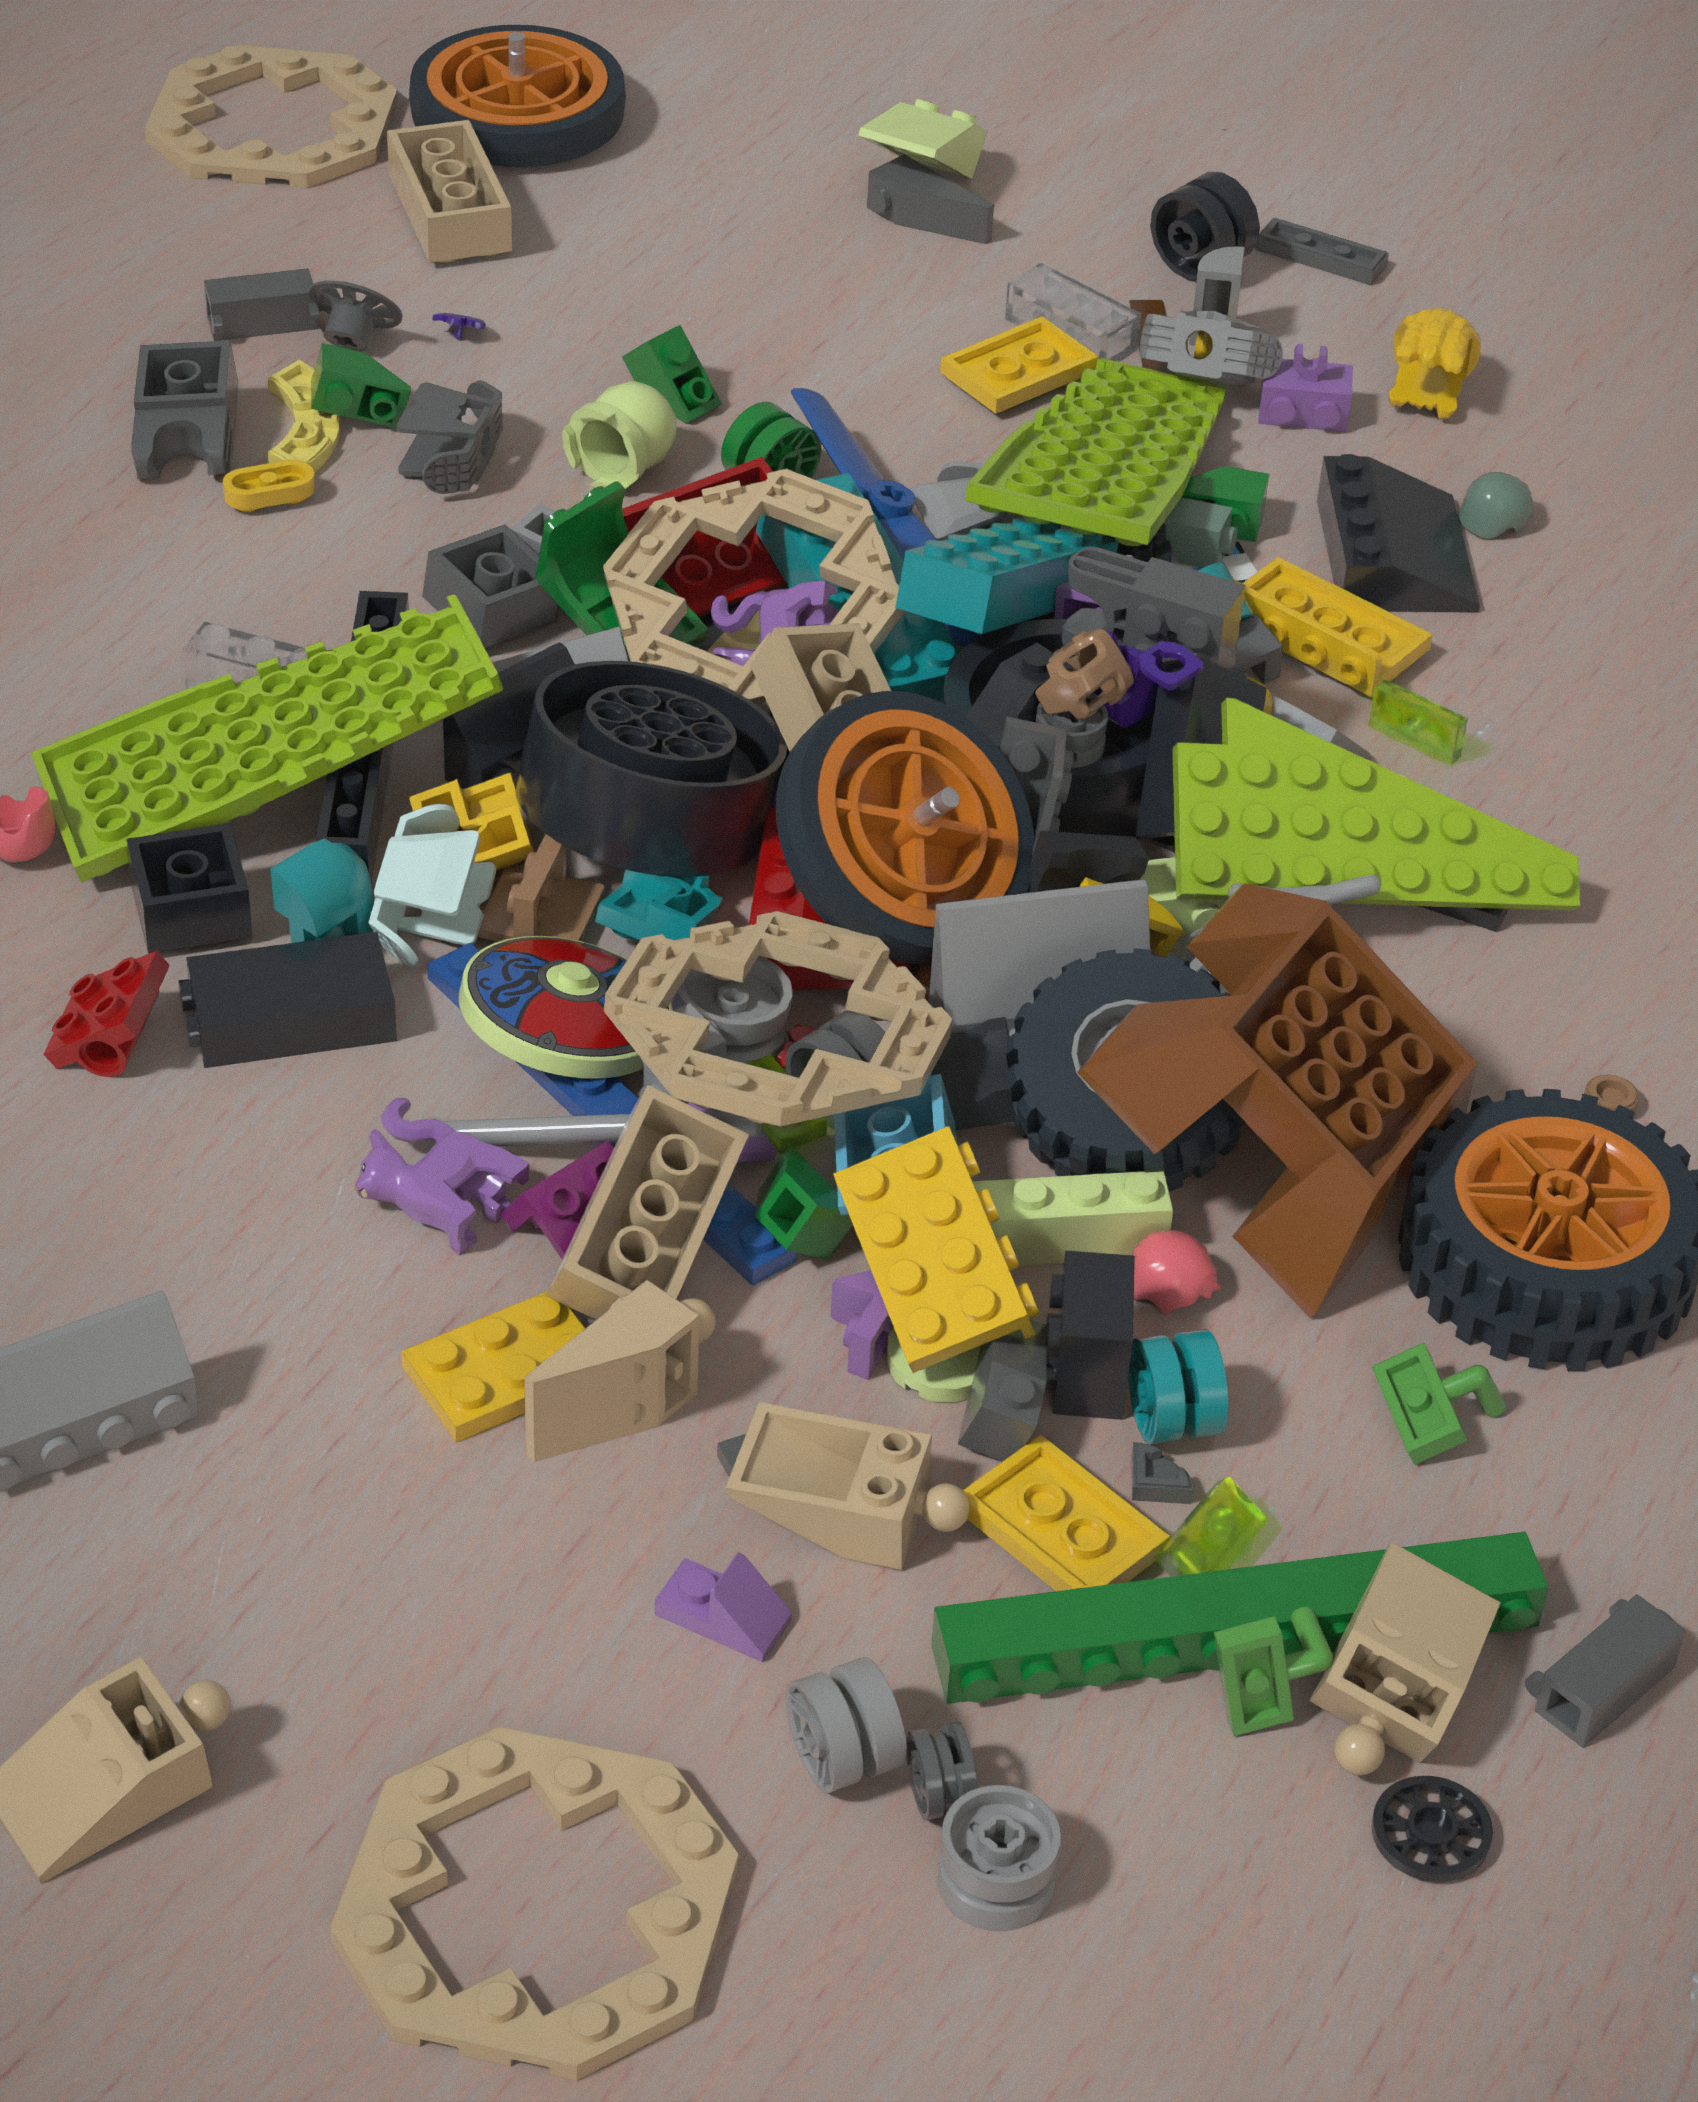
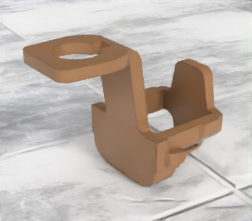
M1090 629L1076 634L1071 642L1054 652V655L1049 658V663L1046 665L1050 678L1036 690L1035 694L1048 714L1070 711L1078 720L1081 718L1086 719L1095 714L1098 708L1106 702L1111 706L1122 699V696L1128 691L1127 689L1133 685L1134 679L1126 660L1111 636L1103 629H1096L1094 631ZM1064 662L1073 666L1072 672L1064 667ZM1101 687L1103 692L1086 705V697Z

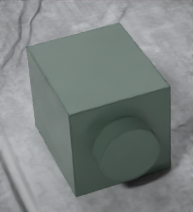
M1181 497L1166 520V539L1170 541L1172 552L1180 564L1204 568L1211 564L1222 562L1225 554L1231 555L1233 553L1237 539V527L1231 526L1232 507Z

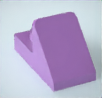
M871 1270L835 1279L832 1283L831 1318L847 1325L843 1338V1345L849 1348L847 1372L869 1380L885 1355L888 1335L893 1328Z
M740 1552L735 1555L723 1574L684 1558L655 1599L656 1616L761 1662L765 1660L792 1620L791 1610L749 1559Z

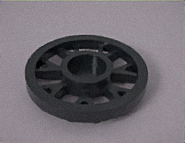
M1414 1776L1392 1784L1380 1795L1372 1817L1373 1839L1383 1857L1397 1870L1422 1881L1448 1882L1471 1874L1486 1859L1493 1837L1490 1815L1480 1799L1466 1787L1452 1780L1436 1776ZM1420 1791L1438 1792L1439 1803H1421ZM1413 1792V1798H1410L1406 1794ZM1445 1795H1448V1796L1452 1797L1453 1799L1450 1800V1801H1447L1446 1798H1445ZM1394 1800H1398L1410 1810L1408 1819L1396 1814L1388 1806ZM1463 1804L1473 1815L1458 1822V1818L1452 1810ZM1478 1823L1479 1827H1475L1473 1825ZM1385 1831H1404L1407 1839L1390 1842ZM1457 1835L1481 1838V1843L1477 1849L1456 1842ZM1416 1849L1419 1852L1428 1854V1858L1425 1864H1421L1409 1859L1407 1855ZM1449 1852L1459 1863L1444 1866L1438 1855Z

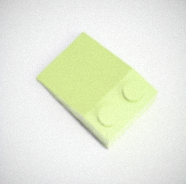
M916 99L914 106L899 102L862 126L858 136L897 157L905 154L923 165L972 179L987 131L975 124L977 119L975 116L953 110L951 117L938 113L939 106Z

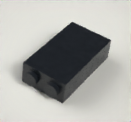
M1198 652L1191 653L1203 662V671L1174 690H1166L1158 684L1135 836L1175 853L1173 747L1177 743L1222 744L1221 703L1226 698H1235L1264 711L1267 687L1247 679L1248 674L1246 672L1221 667L1213 663L1214 658L1212 656ZM1178 659L1165 661L1161 664V670L1169 673L1180 671L1185 667Z
M378 932L186 957L188 979L178 980L183 1012L193 1011V1015L185 1016L190 1048L200 1047L204 1068L397 1041L395 1000Z

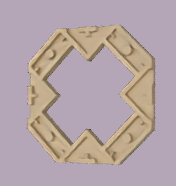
M249 45L227 46L219 52L202 58H192L185 64L170 68L145 125L146 143L190 178L208 180L209 176L218 173L232 174V182L266 185L267 178L287 180L290 183V187L307 189L377 163L380 155L381 141H385L387 130L390 127L391 113L395 112L398 104L397 88L349 54ZM260 76L266 78L284 93L319 81L349 103L345 108L329 113L330 128L338 133L334 138L315 145L303 146L300 150L284 156L261 138L247 140L239 146L224 150L193 125L216 117L215 103L206 95Z
M783 469L767 473L766 481L742 487L738 480L702 489L701 497L681 502L675 501L674 497L654 501L603 566L605 579L630 661L682 670L728 687L755 704L767 702L750 664L771 633L766 635L745 665L741 666L669 637L687 613L686 601L684 598L654 587L697 530L739 546L763 514L837 542L819 565L821 579L854 592L830 625L859 623L873 653H875L905 611L895 608L899 584L896 583L883 539L879 535L874 522V514L869 500L791 470Z
M778 911L757 915L756 924L734 928L730 921L691 928L690 937L679 940L665 938L663 934L641 938L605 993L604 1004L606 1015L672 1097L693 1103L700 1108L717 1109L746 1117L756 1123H769L776 1126H785L920 1095L950 1038L953 1021L942 1007L933 1008L926 1001V989L905 966L897 968L890 961V949L879 937L857 933ZM758 956L777 960L786 966H801L828 973L836 979L855 980L848 991L846 1010L865 1014L872 1020L890 1021L891 1024L869 1063L815 1049L800 1078L701 1052L708 1040L710 1021L667 1010L666 1008L691 969L710 974L719 980H734L743 983Z
M498 1726L385 1780L330 1926L331 1943L393 2041L421 2047L422 2041L426 2040L458 2047V2055L510 2067L513 2060L549 2067V2075L578 2081L693 2022L700 2000V1990L707 1966H710L721 1929L729 1891H732L738 1871L739 1853L673 1762ZM529 1786L561 1831L618 1805L674 1884V1886L626 1909V1925L651 1962L544 2016L511 1967L451 1996L397 1912L448 1887L447 1870L424 1836Z

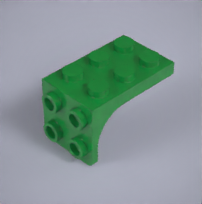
M615 481L606 487L598 486L592 489L578 504L568 510L559 509L551 514L543 526L535 580L586 636L616 627L620 628L603 569L604 564L629 534L623 516L625 488L619 481ZM662 577L654 585L656 588L678 596ZM686 605L687 613L669 637L696 647L707 639L709 629Z

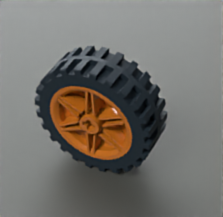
M1523 1089L1506 1091L1505 1099L1502 1101L1493 1102L1488 1095L1472 1100L1471 1110L1467 1114L1459 1108L1452 1110L1447 1115L1442 1130L1433 1126L1425 1134L1422 1149H1418L1415 1152L1398 1236V1242L1401 1244L1399 1261L1402 1271H1411L1408 1286L1415 1298L1428 1296L1430 1302L1427 1313L1439 1324L1446 1320L1454 1323L1457 1326L1455 1337L1469 1345L1475 1339H1478L1491 1346L1489 1355L1505 1361L1509 1353L1529 1358L1528 1367L1545 1369L1547 1361L1566 1362L1567 1371H1585L1587 1361L1601 1360L1604 1367L1608 1368L1622 1364L1624 1354L1629 1350H1632L1638 1357L1653 1351L1657 1335L1664 1340H1668L1677 1331L1680 1318L1687 1317L1698 1285V1169L1688 1170L1691 1155L1681 1144L1670 1147L1664 1142L1666 1134L1664 1129L1654 1122L1645 1127L1634 1121V1111L1624 1106L1618 1105L1616 1110L1613 1111L1597 1105L1599 1097L1582 1093L1581 1101L1562 1098L1561 1090L1543 1089L1542 1096L1526 1097Z

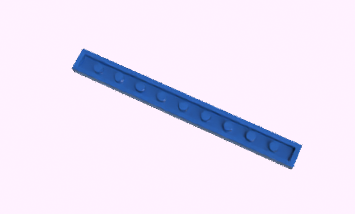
M471 942L427 963L428 980L459 1009V990L465 967L470 959L479 952ZM515 1061L572 1116L630 1114L639 1099L616 1077L596 1079L567 1077L540 1071ZM610 1142L614 1148L617 1142ZM728 1182L703 1240L753 1286L797 1261V1252L786 1250L754 1216L755 1206Z

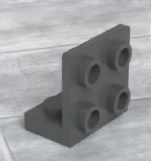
M1007 716L999 750L1017 776L1030 809L1035 839L1033 855L1040 831H1059L1060 818L1058 816L1061 803H1066L1072 779L1070 770L1074 750L1065 749L1067 729Z

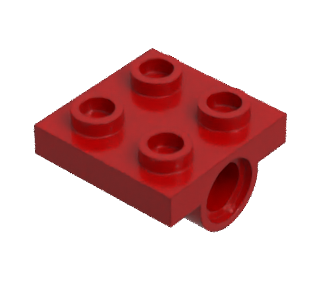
M156 950L137 959L133 957L126 958L113 969L96 976L91 973L80 978L70 989L69 995L71 998L63 1014L52 1027L53 1035L43 1055L56 1069L77 1061L85 1070L98 1076L113 1077L121 1074L127 1066L141 1031L159 996V988L169 969V963Z

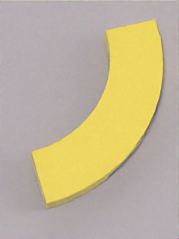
M301 360L295 361L268 378V391L276 395L287 405L295 421L285 438L268 451V462L300 460L310 464L314 469V473H316L331 457L337 446L341 427L340 415L311 409V379L314 369Z

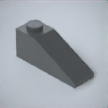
M905 154L869 171L867 208L896 225L982 244L991 242L994 204Z
M1030 1319L1036 1334L1035 1336L1025 1339L1021 1329L981 1345L958 1445L1000 1461H1004L1025 1446L1037 1427L1047 1382L1045 1324Z

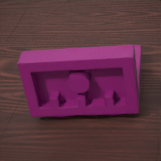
M607 1140L523 1192L501 1213V1216L512 1232L531 1221L535 1229L541 1228L563 1260L614 1149L610 1142Z

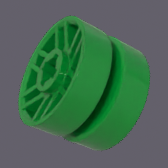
M760 402L744 410L731 424L723 440L721 461L724 469L727 470L763 457L773 472L788 469L812 478L820 462L821 442L811 428L795 419L778 405L772 402Z

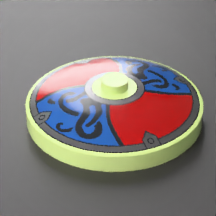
M525 936L493 943L477 952L466 965L459 990V1006L462 1015L475 1034L499 1053L540 1071L576 1078L618 1077L644 1068L640 1056L604 1012L605 993L628 959L607 949L582 941L551 936ZM671 1003L666 1008L667 1010L672 1011Z

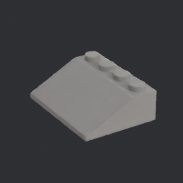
M1145 879L936 904L929 1004L933 1008L942 1007L953 1019L951 1034L973 1029L988 1019L1006 1017L1009 1035L1011 1036L1015 1033L1014 1020L1021 1006L1027 1002L1033 1004V990L1046 978L1052 977L1056 979L1062 974L1061 967L1077 959H1081L1082 962L1096 958V953L1116 949V954L1133 953L1134 948L1150 950L1148 886Z

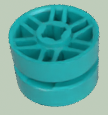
M1201 1329L1178 1332L1174 1335L1172 1342L1164 1334L1134 1338L1128 1382L1135 1421L1143 1440L1147 1444L1178 1441L1182 1438L1183 1432L1191 1439L1222 1435L1228 1421V1388L1221 1352L1211 1331Z

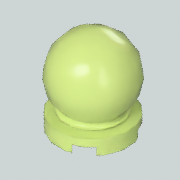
M636 381L614 385L602 392L593 403H587L573 413L569 424L562 431L563 449L573 469L580 466L586 475L595 480L590 484L591 486L606 487L615 481H619L626 489L643 476L645 470L656 466L665 459L676 440V414L665 395L649 385Z

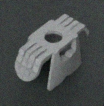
M1194 310L1177 312L1176 318L1148 314L1143 326L1140 342L1141 358L1168 362L1167 368L1179 376L1230 385L1255 383L1256 378L1265 379L1273 376L1281 365L1283 351L1279 339L1272 334L1264 333L1265 329L1216 311ZM1197 331L1207 332L1213 340L1212 351L1204 359H1195L1188 351L1189 338Z
M950 462L941 468L938 482L914 485L910 488L915 495V505L924 525L936 537L937 541L948 540V535L970 534V530L975 528L986 530L991 528L993 523H1012L1007 511L1003 513H990L980 509L978 504L965 502L967 483L983 464Z

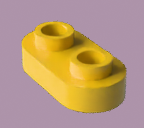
M284 460L239 468L230 471L223 478L224 501L229 506L242 512H252L259 508L286 503L297 504L309 498L315 492L314 469L310 464L300 460Z

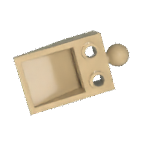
M648 1280L629 1295L620 1296L605 1314L525 1376L526 1456L536 1462L652 1429L665 1422L698 1394L699 1344L706 1341L712 1335L715 1328V1315L711 1307L706 1302L695 1298L679 1302Z
M759 1402L725 1487L726 1496L843 1559L898 1570L903 1568L920 1515L924 1516V1519L932 1528L942 1532H950L960 1528L966 1522L970 1512L969 1499L958 1486L944 1483L930 1489L932 1434Z
M1393 1542L1387 1547L1333 1653L1332 1665L1324 1671L1309 1700L1351 1724L1337 1736L1334 1744V1754L1339 1765L1345 1771L1354 1775L1369 1774L1380 1766L1385 1755L1384 1743L1419 1763L1439 1744L1466 1689L1500 1605L1499 1601Z
M140 1656L85 1686L0 1766V1823L40 1884L213 1787L204 1745L193 1729L212 1731L220 1727L227 1720L231 1710V1700L227 1690L221 1684L212 1680L194 1682L186 1688L181 1696L179 1706H176L145 1660ZM139 1733L140 1739L133 1740L132 1736Z

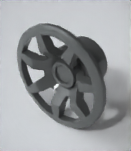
M329 280L316 282L310 287V299L315 301L320 309L330 314L324 338L335 346L355 351H364L367 348L372 328H393L402 322L403 314L400 308L384 295L367 287L344 281ZM335 288L342 289L343 298L340 297ZM356 292L367 295L362 301L356 300Z

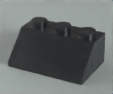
M558 642L499 672L498 675L503 686L502 691L443 719L446 781L457 780L463 790L511 773L516 783L537 688L550 674L567 666L575 665L565 645Z

